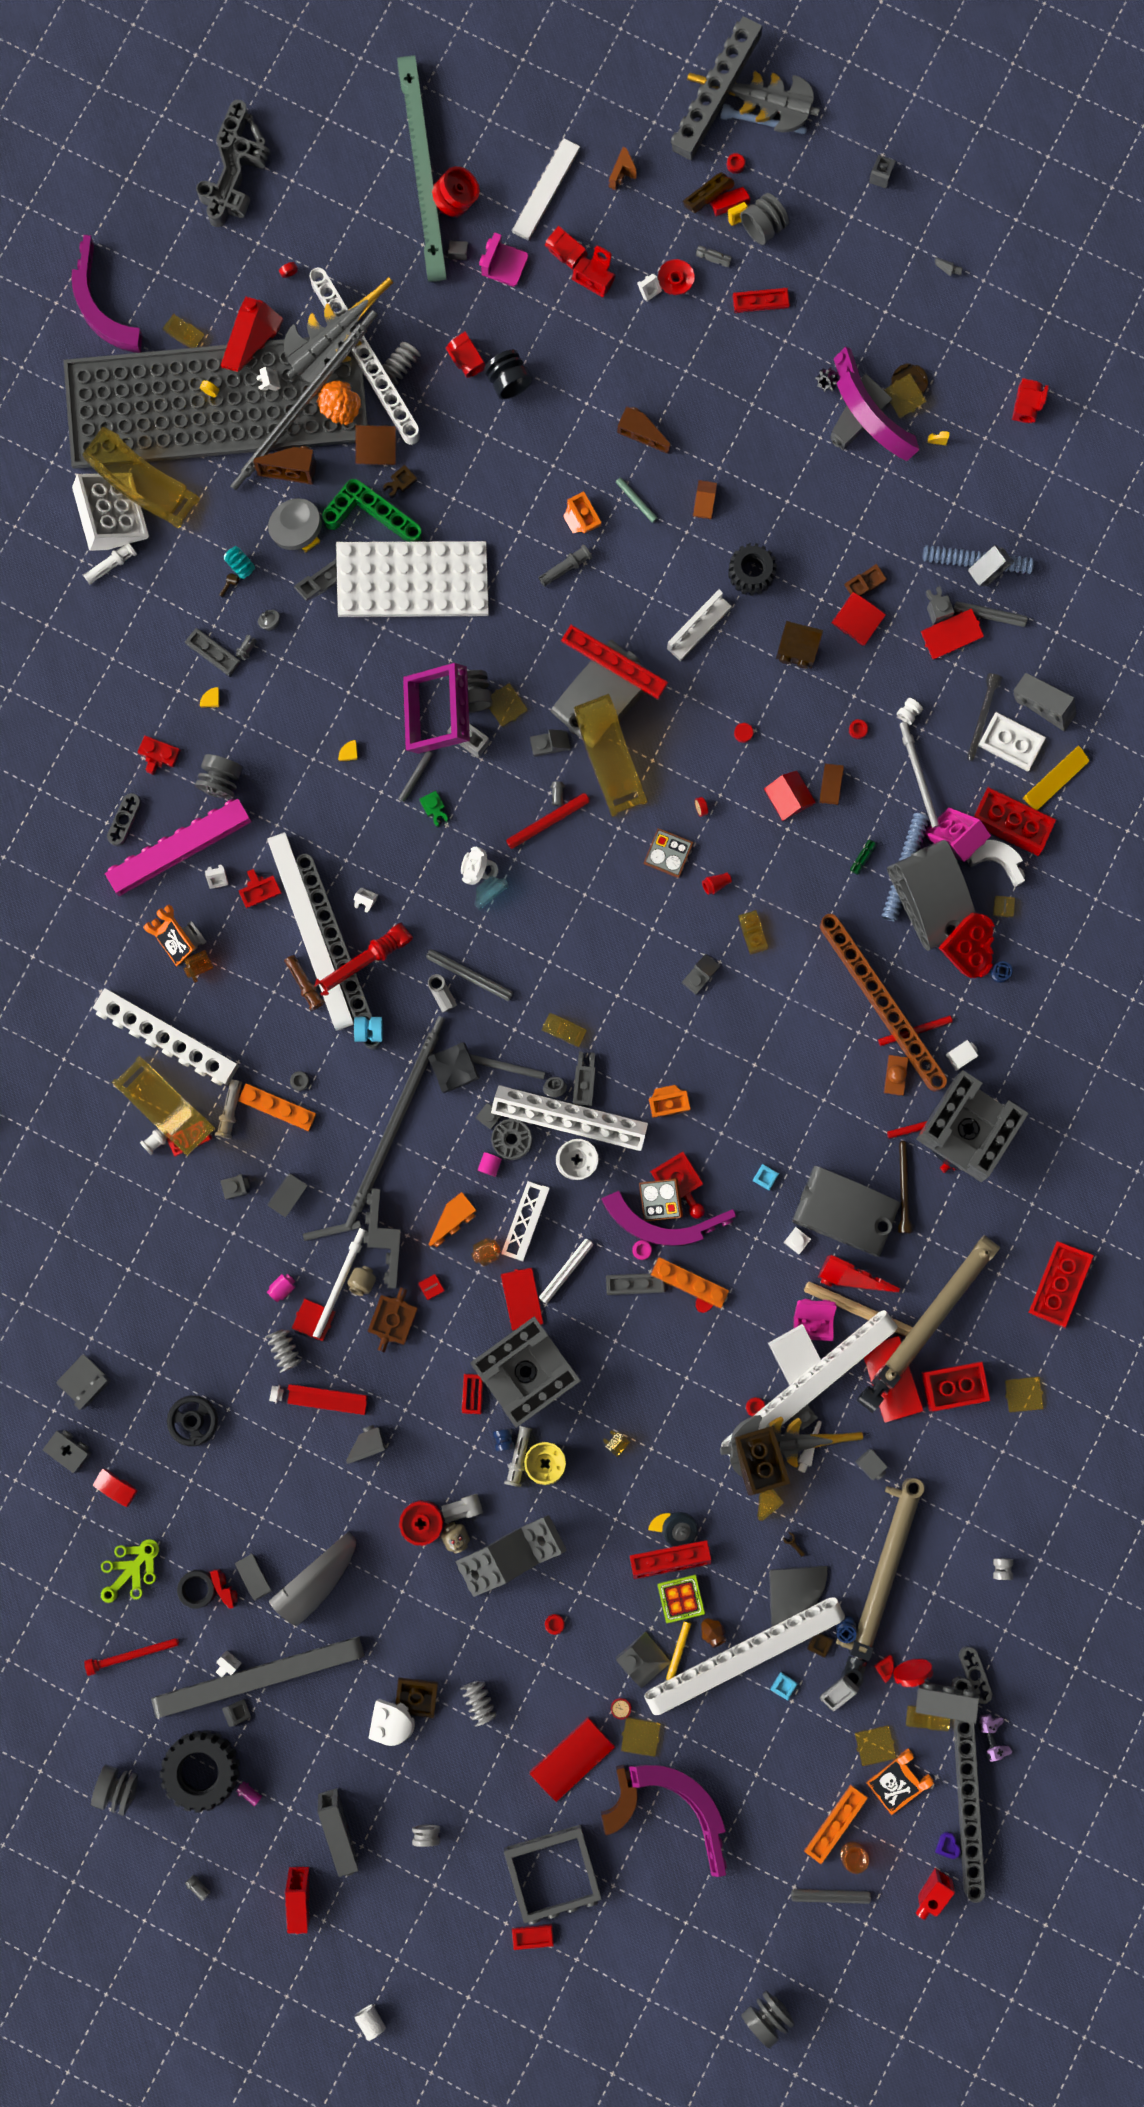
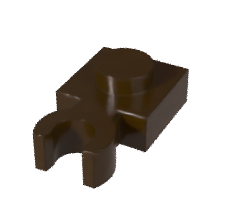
M403 465L390 476L393 482L385 483L383 490L386 491L388 488H392L393 491L389 496L393 498L397 495V490L406 491L417 481V478Z

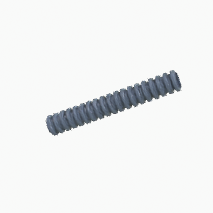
M926 545L923 550L922 559L924 562L929 560L930 563L932 561H935V563L941 562V564L946 562L947 565L952 563V565L958 564V566H961L963 564L964 567H967V565L972 567L987 552L981 553V551L975 553L973 550L972 552H969V550L963 551V549L958 551L957 548L952 550V548L946 549V547H943L941 549L940 546L935 548L934 546L929 547V545ZM1013 555L1011 559L1014 560V563L1005 570L1006 572L1010 570V572L1016 571V573H1019L1021 571L1023 574L1025 572L1031 574L1034 560L1032 557L1027 559V557L1022 558L1018 556L1016 558Z
M922 813L913 814L914 819L911 820L912 824L909 826L911 830H908L909 835L906 836L907 841L904 842L905 846L902 849L904 852H901L902 857L899 858V861L911 856V854L921 848L920 844H922V838L925 836L923 833L926 832L925 827L928 826L927 822L930 820L927 815ZM891 885V891L888 893L890 896L887 897L888 902H885L886 907L883 908L884 913L881 916L888 921L895 922L898 921L897 916L900 915L899 910L902 908L900 906L902 902L894 885Z

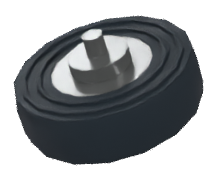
M676 1512L670 1515L662 1527L664 1539L673 1547L691 1544L695 1540L698 1531L696 1521L684 1512Z

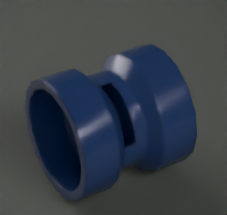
M1005 961L998 962L990 971L991 978L997 983L1005 982L1012 975V966Z
M512 1428L493 1431V1437L496 1439V1451L515 1448L514 1442L511 1439L513 1434Z
M845 1616L844 1620L837 1624V1638L843 1643H851L856 1638L857 1625L852 1617Z

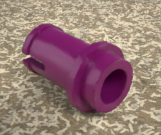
M243 1781L236 1790L239 1793L238 1796H243L253 1806L262 1797V1795L249 1786L248 1782L245 1783Z

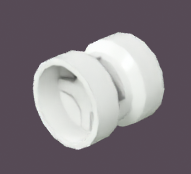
M908 698L905 706L897 712V716L902 721L911 725L915 720V716L922 712L923 707L914 699Z

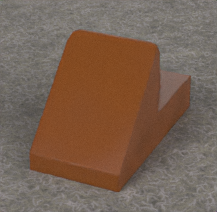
M625 147L622 148L609 178V188L616 190L618 184H622L624 175L636 179V168Z

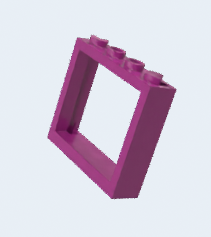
M452 663L403 677L406 751L420 754L470 741L467 666ZM449 675L451 734L421 741L419 683Z

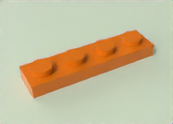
M245 1084L238 1099L239 1102L308 1132L317 1115L312 1111L249 1084Z
M660 1257L657 1259L651 1276L718 1308H722L729 1290Z
M850 1785L804 1850L805 1853L822 1864L868 1799L867 1796Z

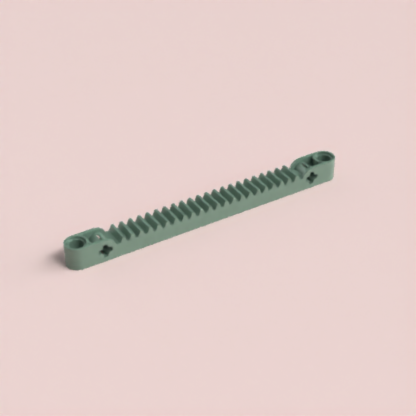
M415 55L397 57L401 90L405 95L425 239L424 255L428 282L446 280L437 208L432 195L433 179Z

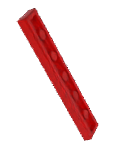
M572 624L561 639L562 643L656 699L660 698L668 685V682Z

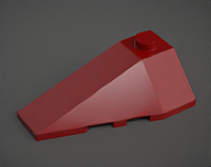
M245 297L238 311L221 368L239 372L253 358L252 355L258 349H262L270 337L273 338L277 334L283 318L264 301Z
M833 1255L827 1256L818 1275V1278L822 1279L821 1283L829 1287L833 1284L835 1286L894 1293L900 1290V1288L880 1278L871 1277L872 1275L864 1270L854 1269V1265Z

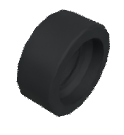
M193 1570L186 1573L180 1579L177 1585V1594L179 1600L185 1606L199 1609L213 1600L216 1589L208 1572ZM194 1577L204 1579L208 1585V1593L200 1601L189 1599L185 1592L187 1582Z

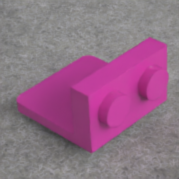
M494 232L492 239H488L486 245L487 252L481 256L479 262L482 275L515 287L527 262L528 254L502 244L501 235Z
M810 1299L797 1301L794 1314V1328L802 1324L811 1340L833 1341V1319L836 1311V1302H831L830 1300L812 1301Z

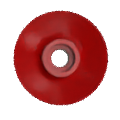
M673 259L665 262L660 267L658 281L660 287L665 292L671 295H681L689 291L693 286L694 271L687 262ZM677 278L679 279V281L674 282L673 279Z

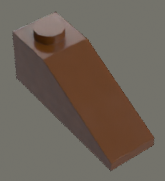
M626 406L618 424L617 433L668 454L670 451L669 441L638 408Z

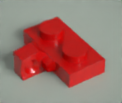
M144 735L137 753L146 757L145 761L148 764L145 770L147 773L154 775L158 766L162 767L165 764L174 767L180 749Z
M254 869L247 871L250 881L247 882L248 887L239 890L246 909L282 894L274 876L263 879V876L258 878Z

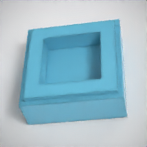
M762 1164L752 1181L769 1191L779 1173Z
M780 1672L770 1689L788 1701L798 1683Z

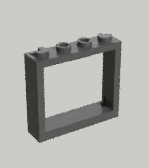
M581 1824L504 1848V1855L524 1923L535 1924L540 1922L541 1918L547 1916L549 1919L555 1918L560 1915V1912L566 1910L568 1913L579 1910V1906H594L601 1900L600 1890ZM577 1838L593 1894L528 1913L513 1857Z

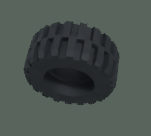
M199 1730L193 1731L191 1734L182 1736L166 1752V1756L161 1764L163 1766L160 1771V1778H163L161 1785L163 1789L167 1790L166 1796L168 1799L172 1798L175 1801L174 1805L177 1807L181 1805L185 1807V1811L195 1810V1813H202L203 1810L210 1811L216 1806H220L234 1790L239 1778L240 1771L238 1766L240 1763L239 1759H236L237 1752L235 1748L232 1749L229 1745L230 1742L227 1739L223 1740L221 1738L222 1735L218 1733L211 1734V1731L207 1730L204 1732H199ZM196 1752L211 1756L219 1770L215 1784L205 1790L191 1787L185 1781L182 1774V1765L185 1759Z

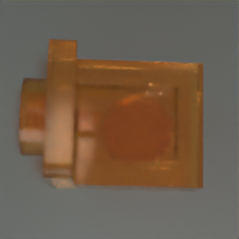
M205 950L184 959L186 964L184 971L188 978L192 977L194 983L198 982L197 975L214 968Z

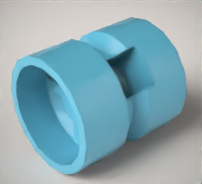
M355 1017V1042H366L367 1039H370L371 1042H382L383 1018L371 1017L370 1020H367L366 1017Z

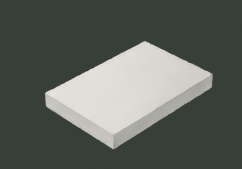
M995 712L978 746L1029 771L1046 737Z
M802 1324L768 1343L789 1385L821 1361Z

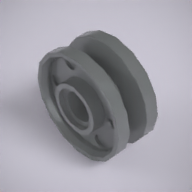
M507 1119L496 1125L492 1132L491 1141L493 1148L499 1156L507 1160H517L524 1157L531 1149L532 1135L526 1124L520 1120ZM509 1135L517 1136L515 1144L510 1145L507 1143Z

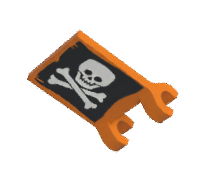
M169 904L164 910L161 908L157 911L158 917L165 920V922L161 925L160 921L156 918L151 922L152 925L150 922L146 923L144 929L158 939L174 964L179 966L195 950V947L175 920L174 909Z
M909 1748L866 1782L891 1815L934 1784L929 1774L918 1781L908 1768L906 1763L914 1758Z

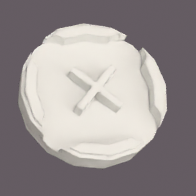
M472 847V851L470 853L467 852L462 862L461 874L464 875L462 880L467 884L474 885L481 878L486 880L494 879L498 874L496 863L487 860V854L484 849ZM490 865L491 872L489 875H486L485 869Z

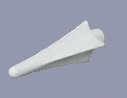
M821 1421L817 1422L812 1434L819 1433ZM815 1448L803 1450L797 1461L800 1463L798 1471L805 1473L807 1466H812Z

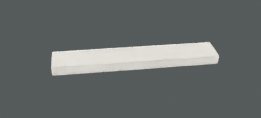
M563 138L516 222L512 233L529 241L579 152L580 146Z

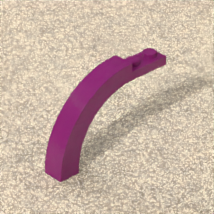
M83 235V242H80L79 245L81 259H78L77 262L78 270L72 269V288L78 307L91 329L103 340L120 349L141 353L143 335L140 328L121 325L109 319L98 309L92 300L90 277L94 242L91 235Z
M845 347L834 358L840 378L837 386L845 403L858 422L877 442L896 456L908 461L920 450L915 435L896 425L875 404L861 381L852 350Z
M619 1191L601 1198L610 1216L625 1231L641 1240L662 1246H680L698 1242L704 1239L701 1234L702 1231L707 1234L716 1230L714 1226L720 1223L722 1226L728 1225L733 1222L732 1218L736 1217L732 1209L692 1227L665 1229L651 1225L634 1214L623 1200Z
M657 1765L629 1767L633 1787L654 1785L667 1788L681 1796L691 1806L702 1827L711 1875L715 1877L725 1876L727 1864L722 1856V1840L718 1836L719 1833L725 1832L720 1813L708 1793L692 1778L672 1768Z

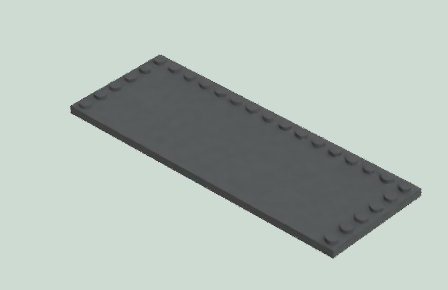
M305 337L303 339L308 341L310 337ZM284 340L266 341L265 346L262 349H258L252 355L253 358L239 372L221 368L227 345L63 360L71 466L73 469L256 452L311 383L305 381L299 374L293 379L287 375L293 367L286 358ZM351 351L347 355L351 357V360L341 363L333 373L339 376L335 381L349 383L351 391L357 393L361 399V407L354 421L348 425H341L340 422L336 424L332 422L331 418H326L323 413H320V407L317 404L318 394L316 393L271 450L289 449L292 447L300 448V446L312 447L355 443V425L368 424L363 371ZM327 358L325 360V363L327 364L330 361V359ZM267 367L277 371L281 388L277 391L270 389L263 391L259 389V386L263 385V382L257 380V377L261 375L260 369ZM203 381H209L219 388V393L216 397L209 396L200 389Z

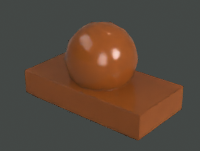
M888 1056L884 1094L904 1095L908 1064L907 1057Z

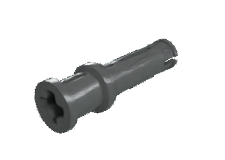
M583 544L579 550L573 554L569 553L564 561L539 576L538 579L546 587L569 570L577 569L586 560H591L592 555Z

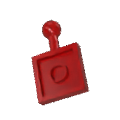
M684 1152L679 1153L650 1171L655 1181L678 1178L680 1198L684 1197L690 1206L689 1213L691 1217L699 1219L704 1215V1207L696 1203L690 1193L702 1186L703 1183Z

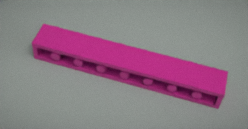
M239 799L227 801L224 807L208 812V816L193 820L191 822L192 825L186 828L181 827L174 832L175 834L169 838L168 836L163 837L158 841V844L142 849V853L127 857L124 860L125 862L119 866L118 864L111 866L105 875L118 896L125 894L251 823Z

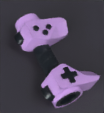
M991 1714L980 1716L979 1728L982 1733H986L989 1749L987 1750L988 1760L998 1761L1003 1759L1004 1756L1010 1755L1012 1753L1009 1746H997L994 1736L998 1727L1003 1724V1718L993 1719Z

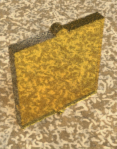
M911 374L906 375L899 381L895 380L894 384L884 390L892 398L891 404L899 418H902L911 411L914 412L917 407L927 402Z
M510 683L499 690L496 689L495 693L491 694L493 704L489 709L501 727L512 720L516 721L517 717L528 711Z
M1039 1377L1005 1380V1398H1007L1009 1412L1043 1409V1391H1041Z
M626 1717L624 1732H622L621 1751L655 1757L657 1742L660 1741L658 1738L660 1723Z
M888 1725L855 1733L858 1746L856 1750L859 1752L862 1766L896 1759L893 1747L894 1740L891 1738Z

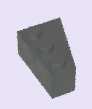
M1027 673L1024 674L1013 690L1015 700L1019 704L1025 705L1064 732L1077 714L1074 697Z
M925 1681L918 1688L915 1713L976 1723L980 1695L976 1694L973 1690L962 1691L954 1687Z

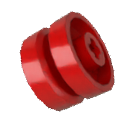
M458 166L449 168L434 184L432 190L436 206L443 213L453 217L463 215L478 199L480 193L479 184L475 176L467 169Z
M419 1500L411 1503L404 1509L400 1516L399 1528L406 1541L413 1545L424 1546L438 1538L443 1529L444 1519L441 1510L430 1501ZM419 1519L425 1521L426 1524L424 1526H420L418 1524Z

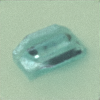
M490 876L476 887L475 906L480 911L509 887L508 882L505 879Z

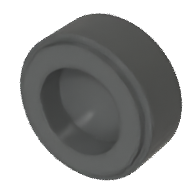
M298 1071L292 1074L290 1085L293 1089L304 1091L309 1086L310 1080L306 1073Z

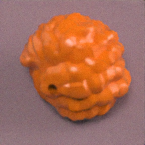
M342 381L325 383L317 393V404L320 407V413H323L328 419L331 418L332 422L348 425L358 415L361 399L357 393L351 391L349 383Z

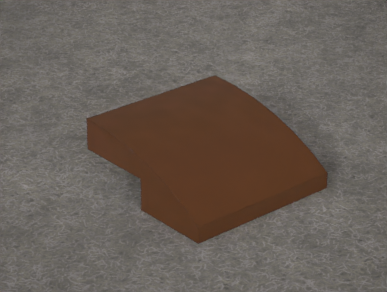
M355 425L356 464L396 465V426Z

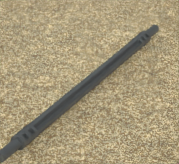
M372 310L364 321L357 325L326 366L241 469L242 472L230 485L234 490H237L244 480L255 471L254 458L267 455L354 346L366 334V329L378 316L375 311Z
M438 1016L431 1033H428L353 1201L352 1211L345 1224L346 1228L352 1229V1225L356 1221L359 1212H362L367 1200V1194L370 1193L428 1064V1057L432 1055L437 1044L438 1034L445 1021L443 1017Z

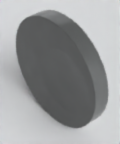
M301 498L290 499L280 504L273 511L268 522V531L273 541L279 547L286 550H297L306 547L315 540L321 530L322 518L312 502Z

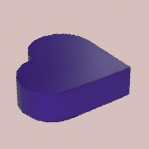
M944 1832L939 1838L935 1852L950 1859H956L959 1857L961 1850L956 1844L954 1835L950 1832Z

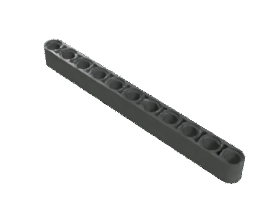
M302 854L297 858V867L335 969L337 970L349 962L351 958L315 862L310 855ZM303 861H310V866L302 868L301 864ZM316 878L317 883L310 886L308 885V880ZM322 895L324 900L321 903H315L314 899L316 896ZM329 913L331 916L329 920L323 921L321 920V915ZM335 930L337 931L336 937L328 938V932ZM336 948L344 949L341 956L334 955ZM355 973L343 981L341 985L354 1019L355 1017L370 1019L372 1014ZM348 984H357L356 990L348 991ZM358 1000L364 1003L361 1009H355L353 1006ZM367 1041L363 1042L366 1048L370 1050H376L381 1042H376L373 1045H369Z
M358 1636L235 1672L232 1675H225L151 1698L156 1718H160L353 1661L365 1655L360 1637Z
M957 1676L951 1682V1687L957 1689V1684L963 1681L966 1684L964 1690H972L971 1683L963 1676ZM953 1719L964 1893L969 1900L978 1903L985 1897L975 1728L974 1723L967 1722L968 1729L965 1732H961L959 1729L960 1724L966 1721ZM963 1743H969L970 1745L967 1752H961V1745ZM970 1763V1771L962 1772V1766ZM966 1784H972V1790L969 1793H964L963 1791ZM972 1804L974 1806L973 1811L965 1813V1807ZM969 1825L975 1826L972 1834L966 1833V1828ZM970 1846H976L974 1854H967V1849ZM976 1866L978 1868L977 1873L969 1875V1869ZM973 1887H978V1894L971 1896L970 1890Z

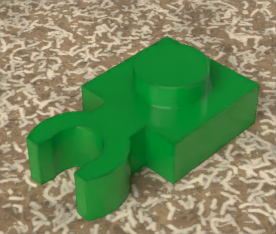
M436 791L419 799L427 816H434L433 821L436 827L439 826L437 819L440 817L444 818L445 822H448L447 815L441 812L445 807Z

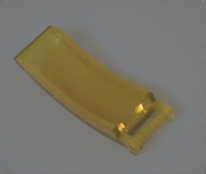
M105 427L101 428L82 454L84 459L119 492L147 511L170 522L176 528H180L183 525L184 518L192 507L200 501L199 496L187 490L183 483L150 465L129 448L118 434ZM183 499H188L179 514L174 516L173 513Z
M606 694L573 707L586 751L611 816L614 817L618 815L617 813L639 804H647L642 784L625 743L616 709L610 695ZM637 792L638 797L614 806V800Z
M138 1056L135 1059L136 1062L111 1083L174 1145L188 1156L215 1130V1127L178 1094L150 1065ZM142 1066L145 1070L125 1088L123 1084Z

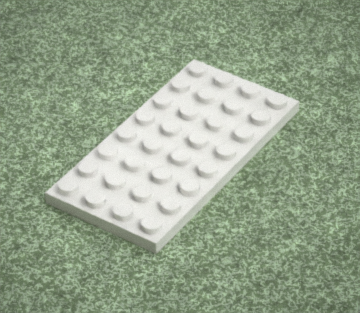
M486 541L336 542L338 617L488 616Z

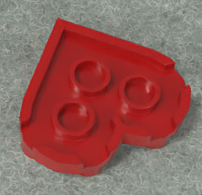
M973 912L962 920L940 945L939 949L965 976L969 978L984 977L993 966L991 962L992 954L994 953L990 945L994 940V937H992L993 927H995L994 923L986 915Z

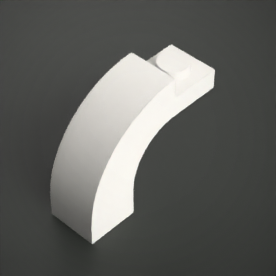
M986 840L985 844L979 847L967 859L970 867L983 861L999 863L1006 870L1014 887L1021 885L1025 881L1023 870L1017 866L1023 861L1022 858L1012 847L1000 841Z

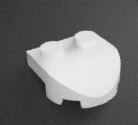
M382 1699L376 1700L369 1739L388 1746H394L409 1738L414 1731L415 1723L414 1718H411L407 1711L408 1707L402 1703L395 1705Z

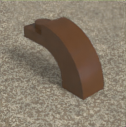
M624 1765L616 1766L620 1785L619 1800L612 1808L601 1811L605 1835L612 1834L621 1829L629 1821L636 1807L637 1788L633 1787V1784L627 1783L631 1782L629 1769L625 1770Z

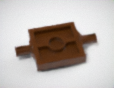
M400 1287L397 1298L380 1296L367 1331L381 1339L377 1349L379 1351L382 1349V1352H385L388 1342H397L405 1345L418 1309L404 1301L407 1289Z

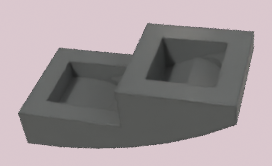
M253 1554L235 1563L254 1601L272 1592Z

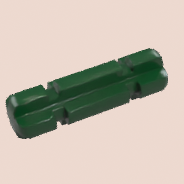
M872 840L866 842L865 848L861 850L855 860L856 863H853L850 868L852 873L856 875L860 873L862 867H864L872 854L871 851L873 852L877 846Z

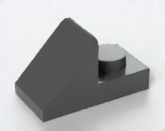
M878 155L869 183L886 188L895 160Z
M550 729L547 734L530 737L534 757L571 750L567 731Z
M705 954L682 981V984L697 995L720 968V965Z

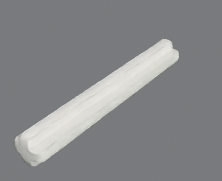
M585 1239L540 1295V1300L546 1304L551 1300L593 1247V1243L590 1240Z

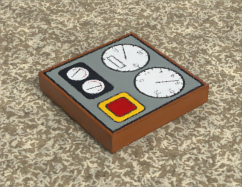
M657 829L644 864L679 878L693 842Z
M678 1178L639 1183L644 1221L683 1217Z

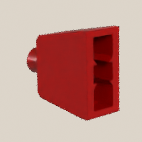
M937 1868L933 1870L918 1895L920 1907L916 1914L923 1920H926L930 1913L938 1916L955 1893L952 1879Z

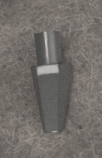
M939 258L935 259V265L949 276L952 273L961 275L962 267L954 266V263Z

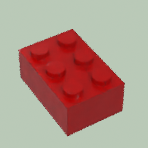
M982 1362L921 1372L929 1411L933 1412L990 1401Z

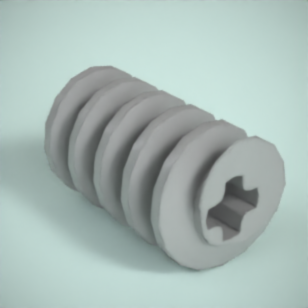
M402 342L400 347L396 348L395 353L391 354V359L388 358L386 364L382 365L389 379L395 385L398 384L396 377L399 379L403 378L400 372L407 374L408 372L405 367L412 368L410 361L417 362L414 356L421 357L418 350L409 343Z
M283 1329L265 1336V1338H272L268 1345H275L271 1352H278L274 1359L281 1360L277 1364V1367H284L280 1373L298 1366L302 1361L301 1359H295L299 1352H292L296 1345H289L293 1338L286 1337L290 1331Z
M475 1681L460 1688L461 1690H467L463 1697H470L466 1705H473L469 1713L475 1712V1715L471 1718L472 1720H478L475 1726L483 1725L497 1716L496 1712H490L494 1708L492 1704H488L491 1698L484 1697L488 1693L487 1689H482L485 1686V1682Z

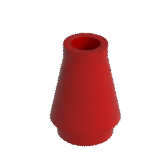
M726 872L706 877L702 881V886L708 895H714L730 884L732 880L729 873Z

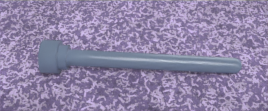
M723 104L720 119L724 120L737 118L775 127L779 123V120L775 119L755 122L758 115L740 114V111L733 110L734 108L728 104ZM802 126L801 128L792 132L805 134L807 132V128L805 126Z

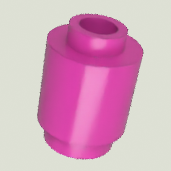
M281 1274L269 1286L270 1289L267 1293L278 1303L280 1300H284L295 1288L294 1283L296 1281L289 1274Z

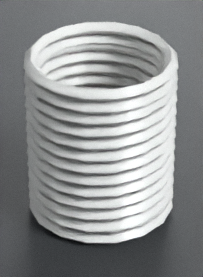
M373 2005L365 2007L355 2015V2019L367 2040L374 2039L386 2029Z

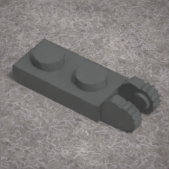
M579 1051L573 1104L592 1106L595 1053L590 1054V1067L582 1066L584 1054Z

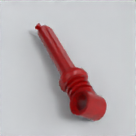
M403 923L395 925L383 937L370 941L366 951L322 980L316 979L314 986L316 987L320 984L325 990L321 995L328 996V991L373 961H384L387 955L396 949L406 946L412 941L413 936Z

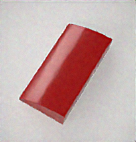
M987 787L973 816L982 822L989 833L1036 856H1039L1056 821V819Z
M1057 1241L1029 1314L1066 1329L1094 1255Z
M899 1336L884 1340L863 1358L871 1383L879 1369L885 1365L901 1344ZM908 1366L894 1388L890 1389L888 1394L882 1393L881 1395L884 1397V1400L879 1408L884 1422L923 1411Z
M587 1717L530 1770V1775L557 1802L615 1746L596 1724Z

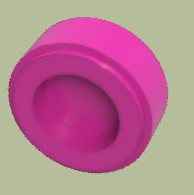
M640 1240L634 1244L632 1252L637 1259L645 1260L651 1255L652 1247L647 1241Z

